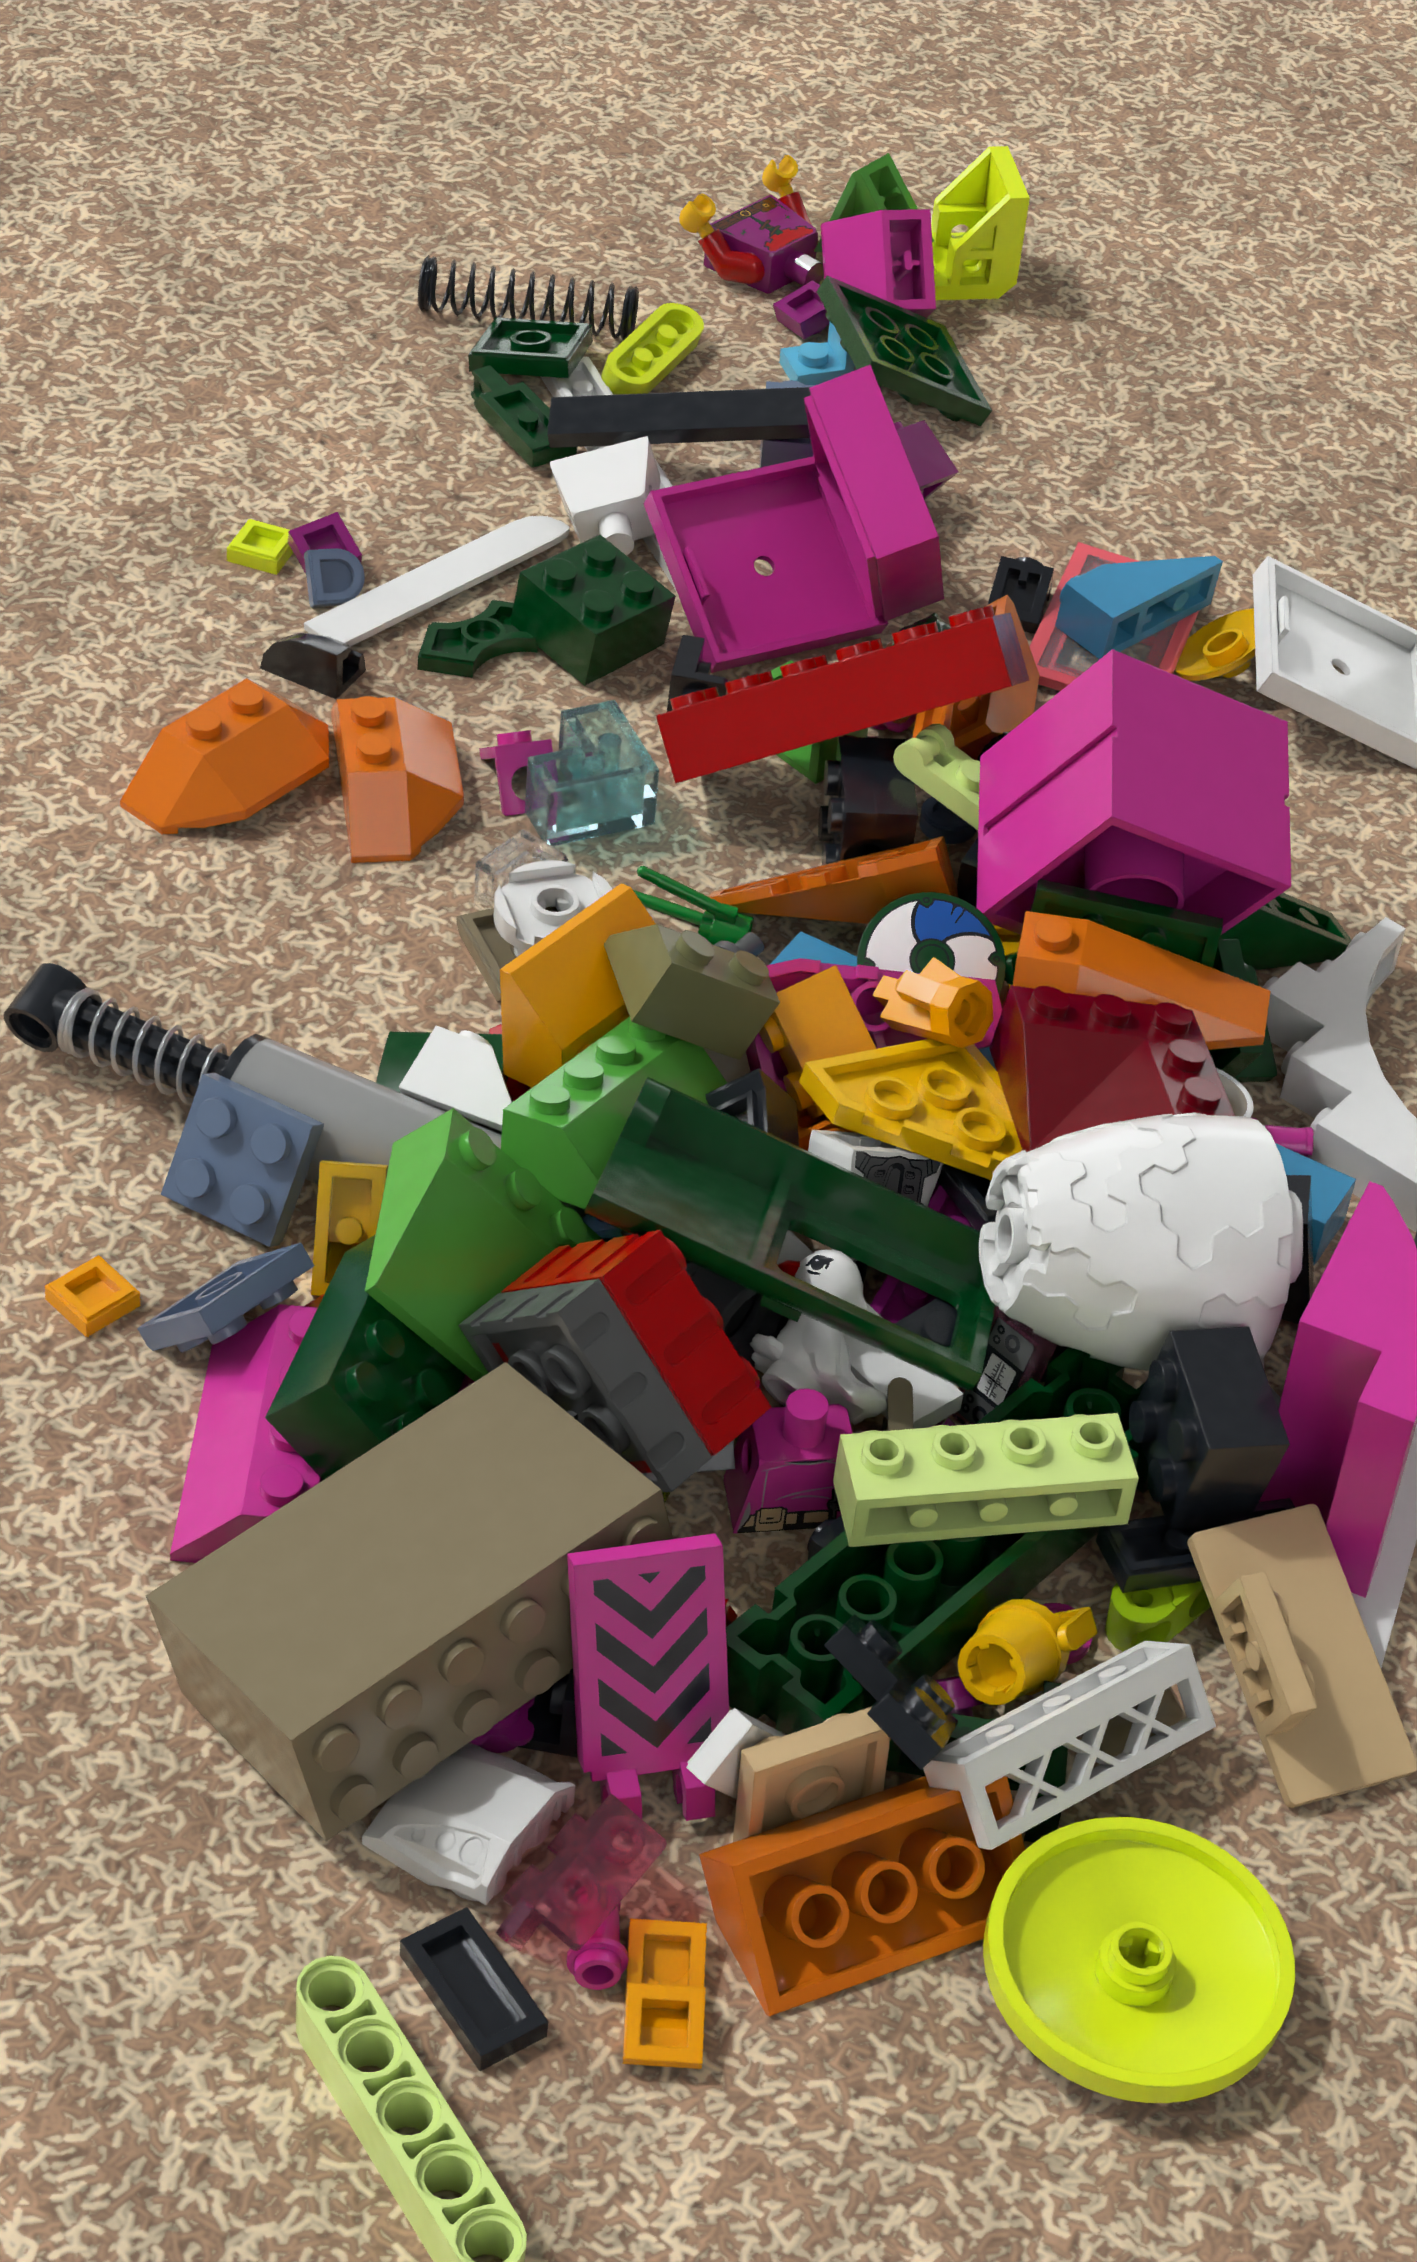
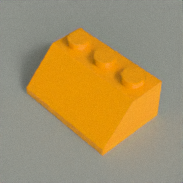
M622 883L500 969L504 1075L529 1087H534L629 1017L604 943L612 934L656 924L631 887Z

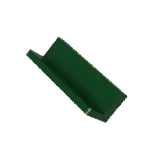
M1043 879L1038 880L1033 904H1031L1030 912L1090 920L1211 968L1213 967L1223 928L1222 918Z

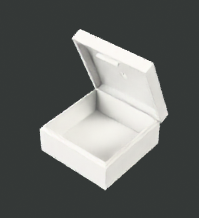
M1267 556L1253 574L1257 692L1417 769V630ZM1333 665L1339 667L1344 672V674L1338 672L1333 667Z

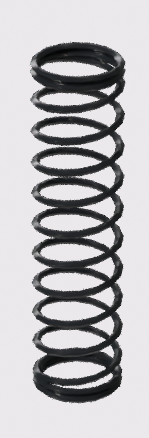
M428 255L424 259L418 285V306L421 311L423 309L428 311L432 305L433 309L439 313L447 304L450 296L452 311L458 316L467 306L470 297L471 311L476 319L481 317L486 310L489 299L491 315L493 319L497 317L494 301L496 272L494 265L491 267L484 302L480 312L477 314L475 308V262L471 264L466 294L461 308L457 311L455 302L456 260L454 259L451 262V271L445 296L441 306L437 308L435 297L437 258L435 256L430 258ZM514 268L511 269L507 293L498 316L499 318H502L509 304L511 318L516 319L514 307L516 270ZM534 271L530 274L526 298L518 319H523L529 305L530 319L535 320L534 286L536 273ZM554 274L550 276L548 291L539 320L545 318L549 307L550 321H555ZM574 277L570 278L566 301L559 322H564L568 308L569 321L574 322ZM591 280L579 323L585 322L589 310V325H592V334L597 336L604 327L609 312L610 334L614 339L621 336L624 341L635 329L639 301L637 286L634 288L629 286L627 288L621 323L615 334V285L613 282L609 285L603 315L598 329L595 331V282Z

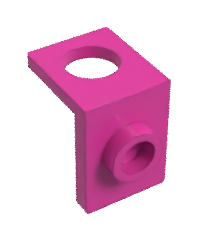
M531 730L496 734L498 746L479 748L481 760L495 758L503 815L509 816L560 808L551 739L532 741ZM524 766L537 769L544 781L541 794L531 801L520 799L512 789L511 783L514 773Z

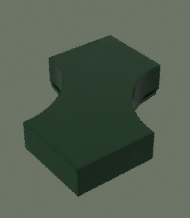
M492 600L485 611L473 618L452 623L432 622L429 624L418 655L417 670L473 678L474 673L483 663L496 656L513 652L537 653L539 647L535 645V637L528 632L519 631L510 624L514 603Z

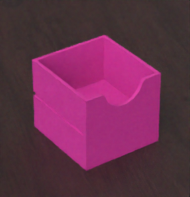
M1112 649L980 756L977 909L993 925L1021 935L1025 912L1030 911L1038 880L1043 879L1222 918V935L1291 887L1290 807L1285 805V799L1289 797L1288 722Z

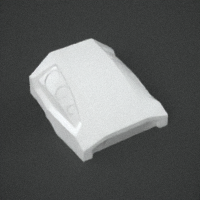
M468 1743L433 1767L425 1776L414 1780L394 1794L362 1835V1844L427 1885L451 1889L461 1898L479 1901L487 1905L503 1889L507 1879V1872L513 1865L517 1867L521 1863V1858L525 1851L541 1844L549 1834L551 1821H557L561 1816V1811L566 1813L574 1804L576 1785L571 1782H556L511 1758Z

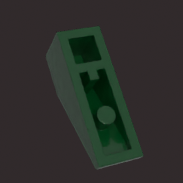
M1285 893L1268 902L1220 937V939H1239L1243 961L1247 965L1253 966L1255 970L1294 966L1298 962L1312 964L1326 960L1333 961L1346 951L1352 940L1331 912Z

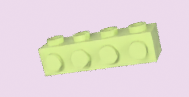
M1118 1413L1099 1415L1077 1414L1069 1417L1021 1421L1004 1420L995 1423L956 1426L937 1425L930 1428L891 1431L869 1430L862 1433L840 1434L833 1483L849 1547L1124 1525L1128 1524L1139 1477Z

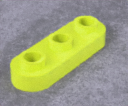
M666 303L657 308L608 355L601 378L613 395L651 392L697 347L704 329V322L701 316L692 308L679 303Z

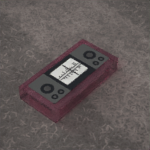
M996 1305L982 1375L972 1391L969 1392L960 1387L958 1388L963 1393L960 1410L952 1414V1416L962 1425H967L970 1422L976 1424L1029 1379L1032 1378L1040 1383L1057 1344L1033 1333L1032 1328L1008 1317Z

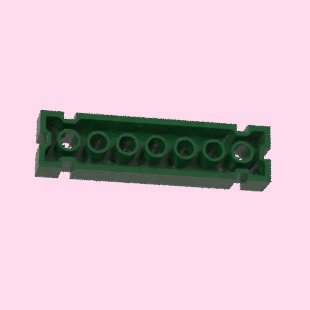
M1067 1348L1049 1363L1044 1386L1032 1378L1029 1379L976 1423L1060 1418L1077 1414L1099 1415L1118 1413L1139 1477L1136 1489L1142 1493L1149 1489L1146 1457L1141 1443H1136L1132 1438L1129 1427L1130 1406L1133 1401H1137L1145 1382L1135 1389L1122 1380L1125 1367L1091 1358L1090 1354L1081 1350ZM1100 1527L849 1547L846 1531H843L775 1587L771 1613L768 1614L757 1604H754L726 1627L729 1706L755 1719L765 1714L776 1723L775 1729L786 1735L821 1724L837 1714H851L872 1707L876 1702L874 1697L824 1646L831 1636L854 1614L865 1625L871 1619L877 1621L896 1639L903 1651L897 1658L917 1679L923 1674L932 1677L960 1653L964 1645L976 1633L978 1624L989 1611L1011 1599H1022L1099 1532Z

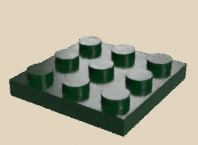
M828 275L816 292L827 311L825 313L826 318L835 326L841 338L840 344L849 353L856 370L871 365L880 388L884 386L896 391L903 399L913 405L919 406L923 402L935 407L941 414L952 421L958 422L964 419L982 426L992 412V409L944 325Z

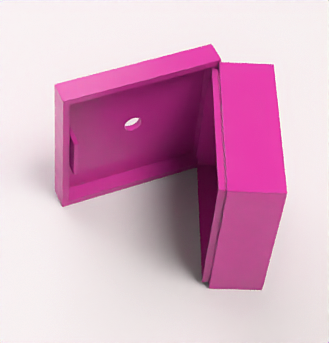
M871 365L809 388L810 396L804 398L813 451L812 457L650 491L644 501V507L694 637L705 638L702 659L705 662L712 663L711 673L881 634L889 624L888 620L944 600L939 536ZM756 560L767 561L772 567V574L769 576L760 575L754 568V562Z

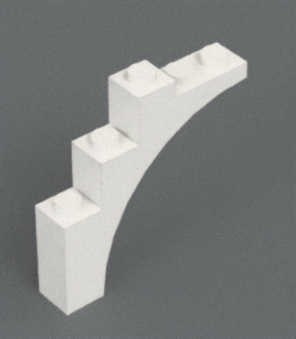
M1385 917L1367 933L1359 932L1355 935L1346 951L1334 961H1324L1316 971L1298 962L1280 978L1276 976L1270 978L1262 988L1271 991L1267 1015L1270 1040L1288 1052L1281 1066L1282 1073L1286 1075L1280 1098L1315 1118L1310 1126L1313 1129L1312 1156H1308L1314 1161L1355 1178L1356 1182L1352 1194L1359 1198L1362 1197L1369 1181L1382 1185L1394 1201L1406 1226L1417 1232V1118L1406 1108L1384 1077L1370 1044L1366 1017V1007L1372 994L1395 969L1406 929Z

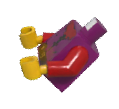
M785 155L779 163V170L772 159L763 172V184L769 190L778 192L780 195L779 199L770 194L713 223L708 221L715 214L716 207L712 199L705 194H699L693 202L689 201L681 210L679 216L681 226L691 233H699L701 237L698 243L704 251L703 265L716 271L722 279L746 284L766 294H770L793 281L801 286L812 280L818 284L822 281L824 277L823 263L816 260L817 252H814L819 242L818 233L808 217L799 191L793 192L790 184L798 172V165L793 157Z

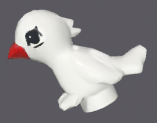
M818 1250L801 1261L786 1260L777 1264L783 1272L867 1311L868 1306L863 1296V1282L858 1267L842 1252L837 1250ZM801 1314L798 1322L790 1319L786 1323L777 1339L772 1336L756 1334L750 1343L755 1351L751 1357L755 1361V1369L764 1373L762 1383L765 1389L785 1407L787 1398L792 1392L799 1389H813L822 1393L829 1404H840L846 1407L850 1422L854 1425L861 1423L864 1419L876 1417L887 1408V1396L883 1392L860 1382L851 1372L848 1346L842 1333L834 1328Z

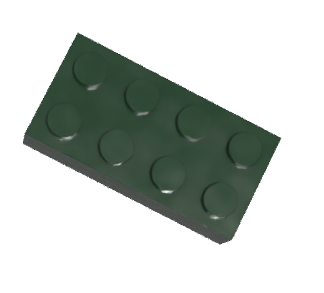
M375 1235L344 1253L265 1416L267 1421L323 1480L457 1394L465 1377V1374L365 1292Z

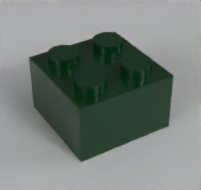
M599 534L520 571L510 624L519 631L528 632L535 637V645L585 686L664 645L676 596Z

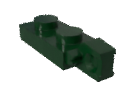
M491 365L472 370L474 379L471 397L475 400L474 406L478 413L531 468L577 454V447L550 448L547 436L550 408L524 382L509 385Z

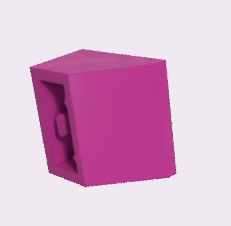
M930 209L879 210L821 224L824 279L828 275L926 318L936 309Z

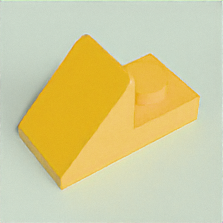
M321 1160L319 1165L311 1295L321 1296L325 1294L344 1253L376 1235L388 1165Z

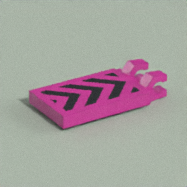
M716 1533L567 1553L577 1755L583 1772H590L592 1782L600 1781L601 1804L604 1814H609L612 1831L618 1832L642 1828V1795L637 1775L672 1770L675 1799L677 1804L682 1803L683 1816L686 1821L715 1817V1789L703 1784L686 1767L688 1765L687 1762L729 1712L724 1560L721 1541Z

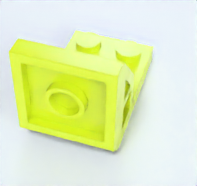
M1008 146L988 147L934 200L931 230L934 239L932 247L936 300L999 299L1017 284L1030 197ZM963 224L968 226L966 232L951 233L952 229L957 225Z

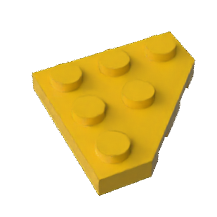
M925 1039L805 1062L799 1083L834 1125L992 1180V1173L1004 1159L1022 1151L998 1072L974 1044L960 1048L932 1039Z

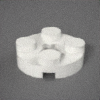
M551 860L525 864L509 873V883L503 886L502 889L499 884L495 891L493 915L495 927L501 937L514 946V954L518 957L611 891L612 887L595 872H593L592 880L583 875L575 874L576 864L565 861ZM556 907L559 912H551L545 910V908Z

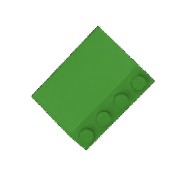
M452 1108L393 1143L365 1292L475 1382L488 1374V1371L458 1325L498 1293H501L503 1289L555 1248L570 1245L572 1248L579 1243L601 1240V1237L583 1222L575 1210L566 1207L546 1190L529 1170L521 1168L498 1148L486 1132L474 1127Z

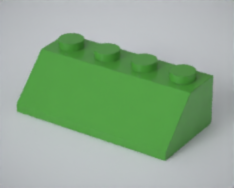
M629 1016L503 1109L501 1150L521 1168L529 1170L538 1182L559 1201L586 1209L647 1077L706 1104L708 1103L705 1094L727 1084V1081L703 1047L631 1022Z

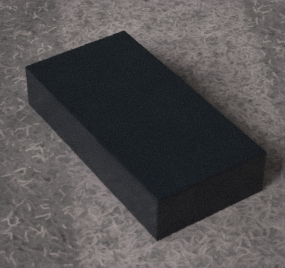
M468 1907L400 1940V1957L479 2071L547 2037L548 2020Z

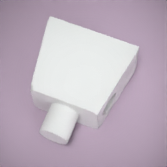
M648 436L550 461V467L564 508L580 543L601 534L627 556L634 548V540L654 534L643 503L650 491L660 489L661 479Z

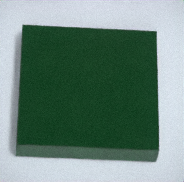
M496 317L468 354L469 372L491 365L498 374L569 378L593 342L592 325H589V323Z

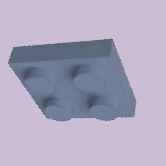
M217 1073L202 1074L161 1195L266 1246L280 1245L288 1229L324 1123Z
M301 1242L237 1261L137 1329L146 1345L152 1351L176 1345L182 1353L198 1346L207 1339H209L211 1344H216L234 1335L247 1325L243 1317L244 1313L258 1305L261 1306L262 1310L268 1309L293 1295L298 1290L293 1280L314 1267V1264Z

